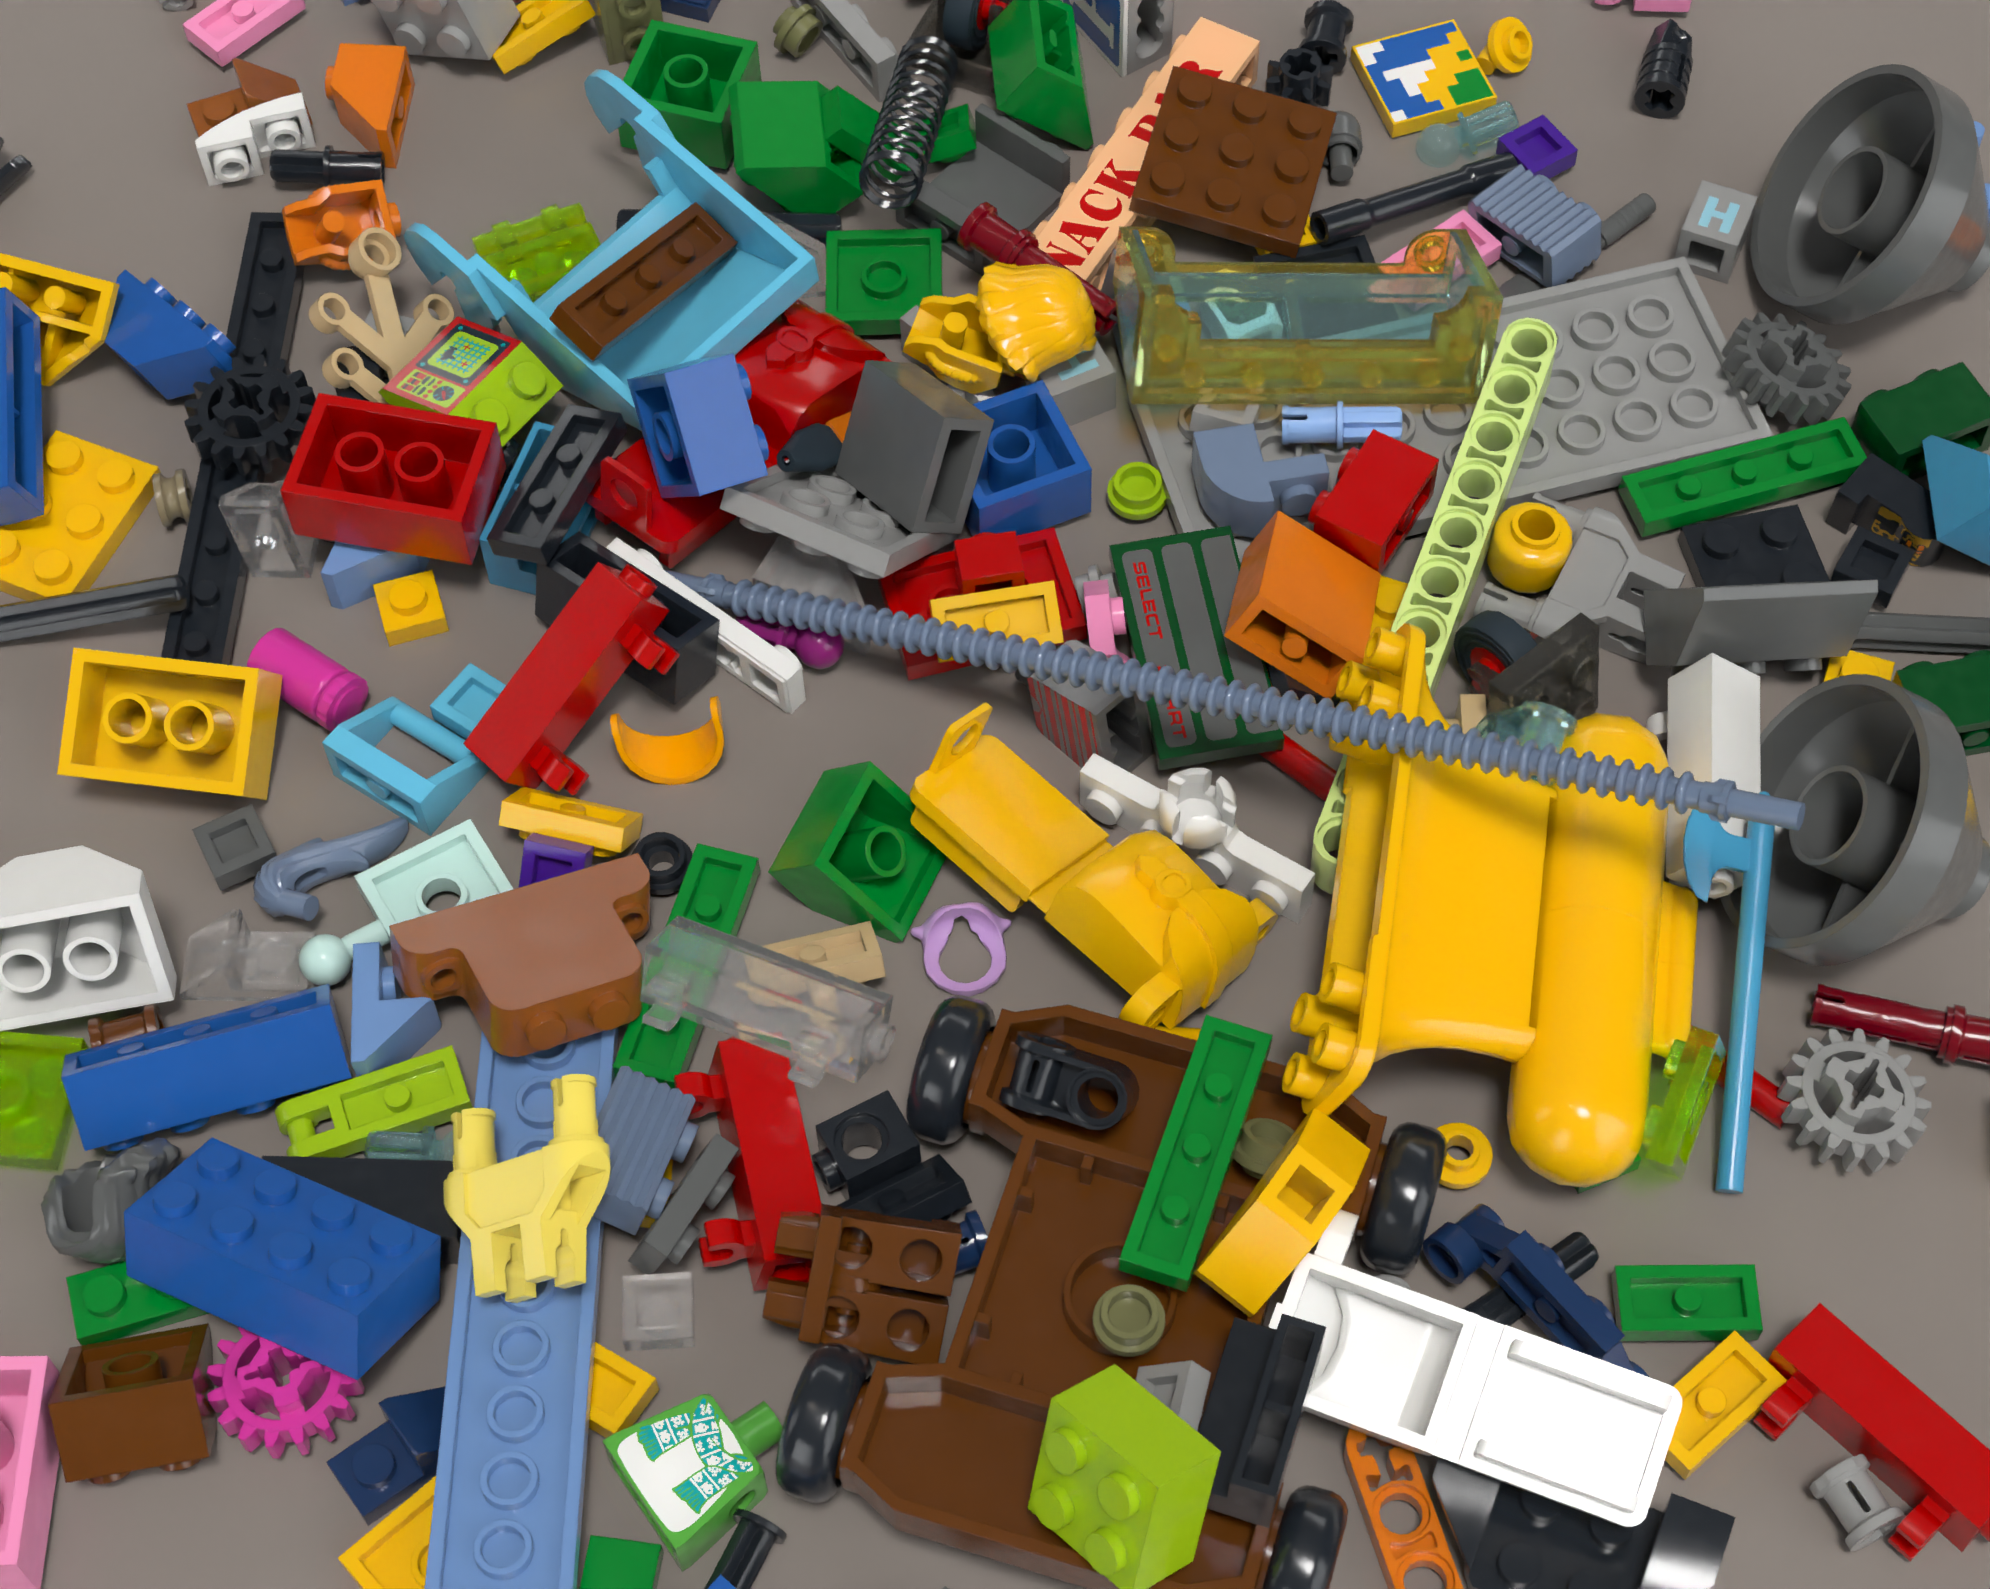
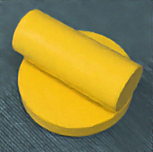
M1505 17L1495 21L1488 33V43L1476 58L1484 74L1491 75L1497 68L1507 74L1524 70L1528 66L1532 55V37L1525 25L1515 17Z

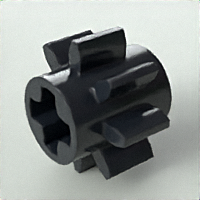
M1304 48L1288 49L1280 58V62L1269 60L1265 92L1316 107L1318 105L1328 107L1330 104L1333 66H1322L1321 59L1316 51Z

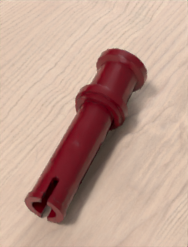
M988 202L981 203L970 213L958 235V246L968 252L976 250L993 263L998 261L1005 264H1016L1017 266L1050 264L1068 269L1038 248L1039 242L1035 234L1026 228L1020 231L997 216V208ZM1071 271L1081 281L1090 298L1096 318L1094 324L1095 332L1100 336L1106 335L1117 323L1109 316L1113 314L1116 317H1120L1123 311V304L1113 300Z
M1818 983L1811 1010L1813 1013H1811L1809 1025L1835 1028L1852 1033L1856 1028L1863 1029L1864 1035L1877 1039L1885 1037L1891 1042L1936 1051V1058L1942 1059V1063L1953 1065L1957 1059L1990 1066V1018L1967 1014L1965 1006L1954 1004L1953 1007L1947 1006L1945 1011L1866 994L1849 992L1825 986V984Z

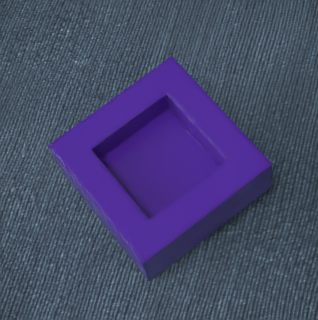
M1541 115L1499 137L1496 154L1509 152L1515 157L1518 165L1522 164L1525 170L1530 169L1534 176L1541 174L1550 179L1575 166L1578 149L1544 115Z
M532 833L524 840L519 888L592 867L594 846Z

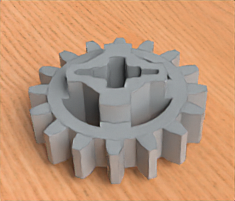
M1835 1028L1827 1031L1821 1042L1813 1037L1806 1039L1799 1052L1793 1054L1784 1068L1782 1074L1786 1078L1777 1091V1097L1790 1102V1104L1781 1116L1783 1123H1799L1803 1130L1795 1140L1799 1146L1809 1144L1812 1141L1821 1146L1818 1152V1161L1825 1163L1834 1153L1842 1156V1164L1847 1172H1852L1861 1159L1865 1160L1872 1172H1878L1888 1159L1896 1163L1902 1161L1911 1147L1917 1143L1925 1132L1927 1126L1922 1120L1930 1111L1931 1102L1917 1096L1927 1081L1923 1076L1907 1075L1905 1069L1912 1060L1908 1054L1900 1055L1895 1059L1887 1054L1890 1043L1889 1039L1883 1037L1875 1046L1866 1044L1863 1029L1856 1028L1848 1041H1844L1840 1033ZM1854 1090H1857L1858 1095L1854 1101L1857 1105L1852 1110L1850 1109V1104L1854 1097L1851 1094Z

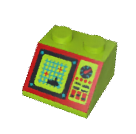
M457 316L378 393L389 405L497 423L503 447L564 385L522 341Z

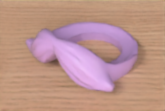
M979 902L944 905L935 910L921 926L913 927L910 931L913 937L922 941L923 964L927 977L937 987L952 995L970 997L983 993L997 983L1006 970L1007 954L1003 933L1011 926L1012 921L998 917ZM960 916L968 920L971 931L978 934L980 942L987 949L992 960L991 967L986 975L978 981L970 983L955 982L947 978L939 965L940 956L947 944L948 935L951 934L954 919Z

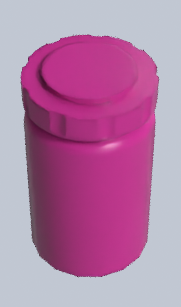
M275 628L267 632L257 642L247 661V667L259 668L283 675L280 699L318 722L319 725L330 732L338 724L359 714L368 697V686L365 679L349 671L284 628Z

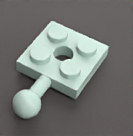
M471 819L466 820L355 875L357 887L376 920L345 935L341 939L331 934H320L310 938L303 945L299 954L300 970L303 976L315 985H335L342 981L350 971L353 960V944L380 942L381 947L388 943L391 944L389 926L436 912L426 907L427 901L434 894L442 891L454 892L460 896L459 902L455 905L458 906L513 890V887Z

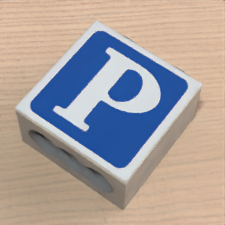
M1061 0L1073 6L1078 31L1122 78L1171 52L1174 0Z

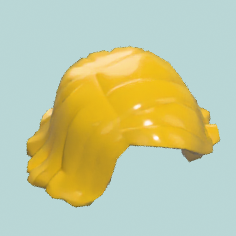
M998 261L984 267V275L978 282L975 308L980 312V326L988 335L989 344L992 349L998 352L999 362L1006 363L1009 371L1021 373L1024 379L1034 383L1038 375L1043 371L1071 359L1082 351L1094 349L1097 338L1094 335L1096 330L1094 325L1096 322L1094 309L1083 284L1071 271L1050 264L1017 266L1016 264H1005Z

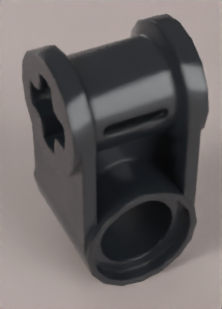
M1018 1031L1015 1044L1020 1047L1010 1085L1002 1087L999 1095L1001 1102L1016 1109L1037 1115L1055 1117L1087 1129L1102 1130L1112 1127L1133 1111L1139 1100L1140 1087L1131 1069L1119 1061L1077 1049L1073 1045L1054 1037L1034 1032ZM1092 1078H1104L1110 1081L1116 1088L1118 1105L1114 1111H1102L1096 1108L1090 1101L1088 1085Z

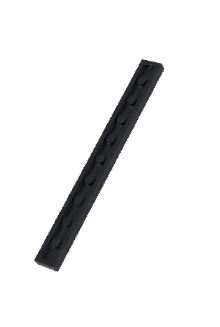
M251 212L226 334V337L236 346V349L229 356L231 358L239 357L244 366L252 365L258 354L264 355L268 367H272L281 358L285 360L288 358L305 265L295 266L286 237L282 213ZM212 457L204 460L201 459L178 574L182 575L185 582L188 583L190 605L185 610L170 613L161 654L162 658L229 665L266 474L262 470L260 463L251 464L247 475L242 476L239 474L236 463L232 462L226 469L219 471L216 469Z

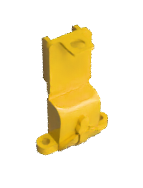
M987 702L952 723L946 730L929 769L915 779L910 790V799L916 805L910 819L912 826L1008 911L1014 912L1024 902L1029 900L1046 914L1044 919L1132 996L1121 1010L1118 1019L1154 1028L1162 1022L1171 1030L1200 1006L1206 1009L1221 996L1225 986L1247 969L1255 953L1256 946L1265 938L1278 919V914L1263 901L1255 898L1248 902L1241 895L1225 888L1220 889L1177 844L1156 830L1131 834L1113 847L1107 842L1110 836L1003 742L991 735H981L993 710V707ZM970 727L965 737L954 746L958 738Z

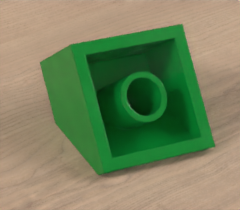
M871 761L823 771L768 873L812 911L848 925L871 921L876 936L896 943L904 940L947 856L912 826L910 819L916 805L911 801L910 796Z

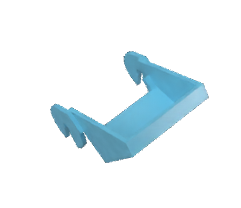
M596 69L584 82L586 96L596 116L609 134L622 126L626 121L632 126L636 133L634 140L642 168L657 190L658 196L534 303L518 280L513 278L509 282L477 253L469 260H466L425 224L415 222L406 229L403 236L417 266L432 285L445 276H448L456 287L454 290L466 320L493 330L504 316L519 340L564 385L562 389L601 410L621 413L624 422L641 430L627 379L696 359L731 353L736 355L819 281V275L814 256L678 143L657 109L608 70ZM694 202H697L738 242L727 258L599 358L592 361L549 320L550 316L561 302Z

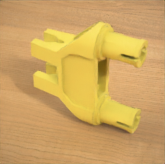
M569 1074L562 1076V1079H553L550 1082V1086L553 1091L554 1139L550 1140L548 1145L540 1150L497 1163L495 1147L496 1112L487 1108H468L461 1110V1113L455 1112L451 1114L454 1149L453 1171L448 1174L447 1179L443 1182L444 1206L450 1217L470 1239L475 1296L488 1298L505 1293L506 1302L518 1303L535 1298L536 1283L554 1278L555 1287L564 1289L586 1283L587 1226L605 1193L611 1170L610 1147L605 1143L603 1137L598 1136L595 1096L597 1080L594 1076Z

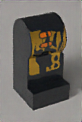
M1870 453L1837 491L1826 519L1828 524L1845 535L1854 525H1857L1916 550L1910 564L1911 566L1924 567L1932 565L1940 558L1945 544L1937 541L1930 491L1873 453Z

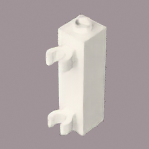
M1711 653L1668 678V711L1650 716L1646 721V729L1655 734L1659 741L1667 739L1668 766L1674 771L1675 777L1680 778L1684 772L1690 771L1694 775L1695 781L1716 782L1721 778L1736 781V786L1739 790L1759 793L1761 792L1760 676ZM1669 804L1664 871H1666V877L1669 878V883L1691 888L1683 864V839L1687 820L1693 809L1688 808L1684 814H1678L1675 811L1674 804ZM1730 817L1727 823L1720 822L1723 829L1728 833L1744 838L1747 837L1748 820ZM1719 869L1712 878L1709 897L1717 899L1730 894L1733 890L1742 886L1743 873Z

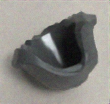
M157 1137L152 1141L140 1142L139 1146L126 1148L117 1155L105 1154L101 1161L85 1162L77 1169H66L62 1175H55L50 1180L48 1190L41 1203L46 1233L52 1246L59 1254L82 1258L91 1262L117 1263L126 1260L124 1211L170 1173L177 1160L182 1157L181 1149L172 1145L166 1138Z

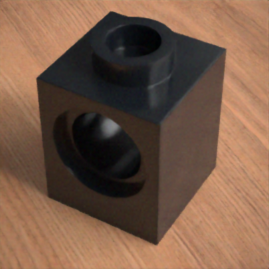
M888 1090L815 1126L819 1152L812 1155V1161L826 1189L830 1192L839 1188L845 1200L921 1163L920 1143ZM861 1145L873 1146L879 1150L874 1156L867 1159H855L848 1155L853 1148Z

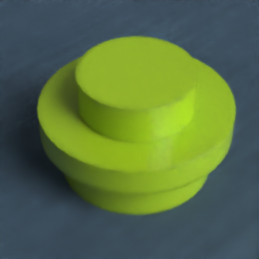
M1144 462L1125 464L1118 469L1108 483L1107 499L1109 505L1118 515L1132 520L1148 519L1157 515L1166 504V495L1162 487L1161 475L1150 464Z

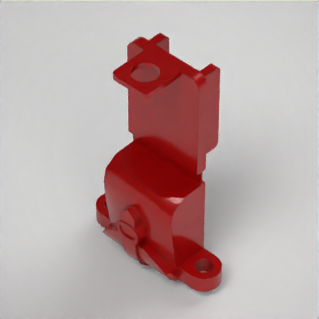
M797 299L734 355L736 363L744 367L750 380L752 395L751 399L747 401L753 422L761 427L768 443L769 457L765 460L766 468L777 465L778 452L796 431L815 423L825 425L829 420L852 411L866 360L892 362L886 357L885 353L855 335L850 325L831 313H820L800 299ZM644 436L613 459L607 456L601 461V476L586 500L589 505L595 508L596 519L605 525L610 524L612 521L619 524L659 552V561L670 569L737 517L720 509L725 489L702 496L661 498Z

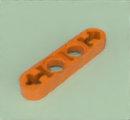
M1350 1428L1343 1451L1344 1465L1388 1589H1405L1403 1578L1410 1570L1417 1567L1433 1569L1442 1578L1445 1589H1464L1414 1452L1376 1438L1380 1446L1386 1447L1391 1445L1393 1447L1389 1450L1386 1461V1469L1391 1481L1380 1486L1375 1491H1371L1369 1487L1379 1486L1381 1473L1372 1455L1361 1457L1360 1453L1364 1451L1366 1438L1372 1436ZM1402 1476H1404V1477L1406 1478V1480H1398V1479H1399L1400 1477H1402ZM1393 1500L1409 1502L1419 1513L1421 1523L1416 1530L1409 1534L1393 1533L1382 1523L1379 1513L1380 1509L1386 1503Z

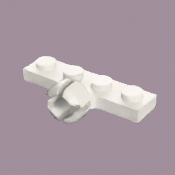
M1092 754L1080 770V805L1084 806L1092 817L1107 825L1117 824L1133 834L1150 830L1158 831L1177 844L1216 885L1226 884L1248 896L1251 901L1259 898L1276 914L1283 915L1297 924L1300 922L1311 906L1315 873L1253 840L1239 830L1235 823L1237 809L1236 793L1230 782L1220 776L1216 781V786L1211 785V770L1206 768H1188L1171 775L1168 779V791L1099 755Z

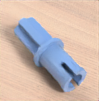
M1337 401V406L1328 407L1282 406V445H1289V443H1337V449H1343V443H1364L1373 429L1399 441L1402 437L1403 414L1401 408L1397 406L1343 407V401Z

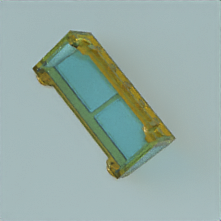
M1119 226L1113 286L1126 386L1131 404H1337V401H1343V404H1477L1490 369L1503 296L1466 229H1432L1422 232L1409 243L1405 251L1403 263L1175 262V246L1170 236L1163 230L1155 227Z

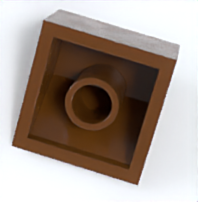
M209 1323L69 1348L48 1403L66 1483L88 1479L93 1484H106L124 1478L131 1471L158 1466L164 1471H178L197 1464L202 1458L210 1457L217 1431V1414L207 1397V1394L215 1389V1385L207 1374L208 1366L213 1365Z

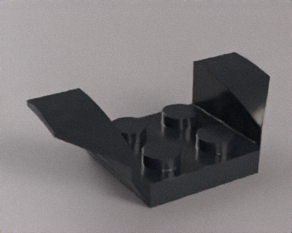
M1440 1457L1432 1476L1442 1508L1465 1561L1463 1569L1468 1589H1709L1714 1586L1736 1518L1671 1493L1663 1512L1649 1507L1645 1519L1640 1524L1633 1527H1623Z

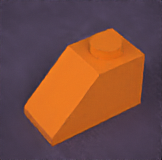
M340 43L335 66H328L326 70V96L329 100H334L340 123L369 152H384L385 168H397L415 88L406 46Z

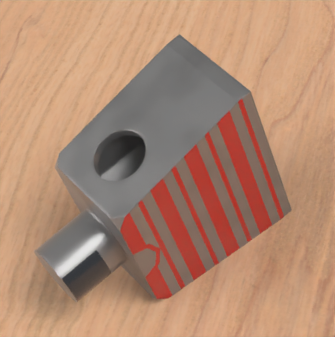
M1069 640L1064 643L1072 648L1073 653L1079 648L1088 650L1090 657L1094 652H1097L1078 640ZM1018 669L1015 671L1016 679L1030 690L1036 726L1049 741L1079 767L1083 768L1092 754L1095 753L1131 773L1153 754L1146 704L1138 699L1136 693L1131 698H1124L1119 689L1115 694L1108 695L1104 692L1102 686L1096 691H1091L1085 683L1081 687L1075 688L1068 679L1065 683L1057 684L1053 681L1052 676L1047 680L1041 681L1036 677L1035 672L1029 677H1024Z

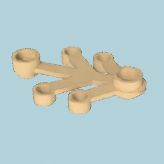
M371 227L364 230L350 244L348 263L353 273L365 280L377 332L350 310L347 301L342 296L332 292L324 293L311 305L309 319L312 325L322 333L333 334L337 331L340 332L386 370L390 381L431 342L436 334L440 333L454 319V309L449 300L442 295L430 294L426 296L415 307L413 312L415 321L404 335L389 278V273L401 261V248L391 233L382 228ZM323 307L329 308L334 313L336 320L330 318L325 313ZM428 308L433 309L438 314L439 320L431 316ZM342 347L336 349L325 359L322 365V373L330 385L338 389H346L352 386L371 402L389 404L378 393L386 383L364 367L363 360L357 352L350 348ZM337 362H341L347 367L349 375L339 369Z

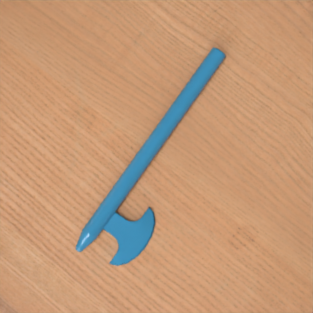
M1766 791L1759 792V794L1770 796V794ZM1693 809L1687 820L1683 839V864L1688 883L1695 895L1707 903L1712 878L1719 869L1743 873L1715 1191L1743 1194L1775 826L1748 821L1747 837L1744 838L1728 833L1723 829L1720 822L1713 821L1708 814Z

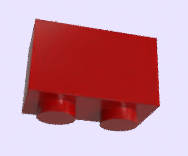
M1373 429L1360 449L1352 447L1347 452L1338 471L1337 480L1339 481L1331 492L1327 490L1320 492L1311 508L1308 523L1314 525V533L1382 574L1433 496L1439 459Z

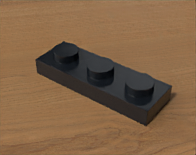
M571 404L567 405L487 537L494 555L544 565L549 564L600 478L601 461L607 456H613L628 431L621 413Z

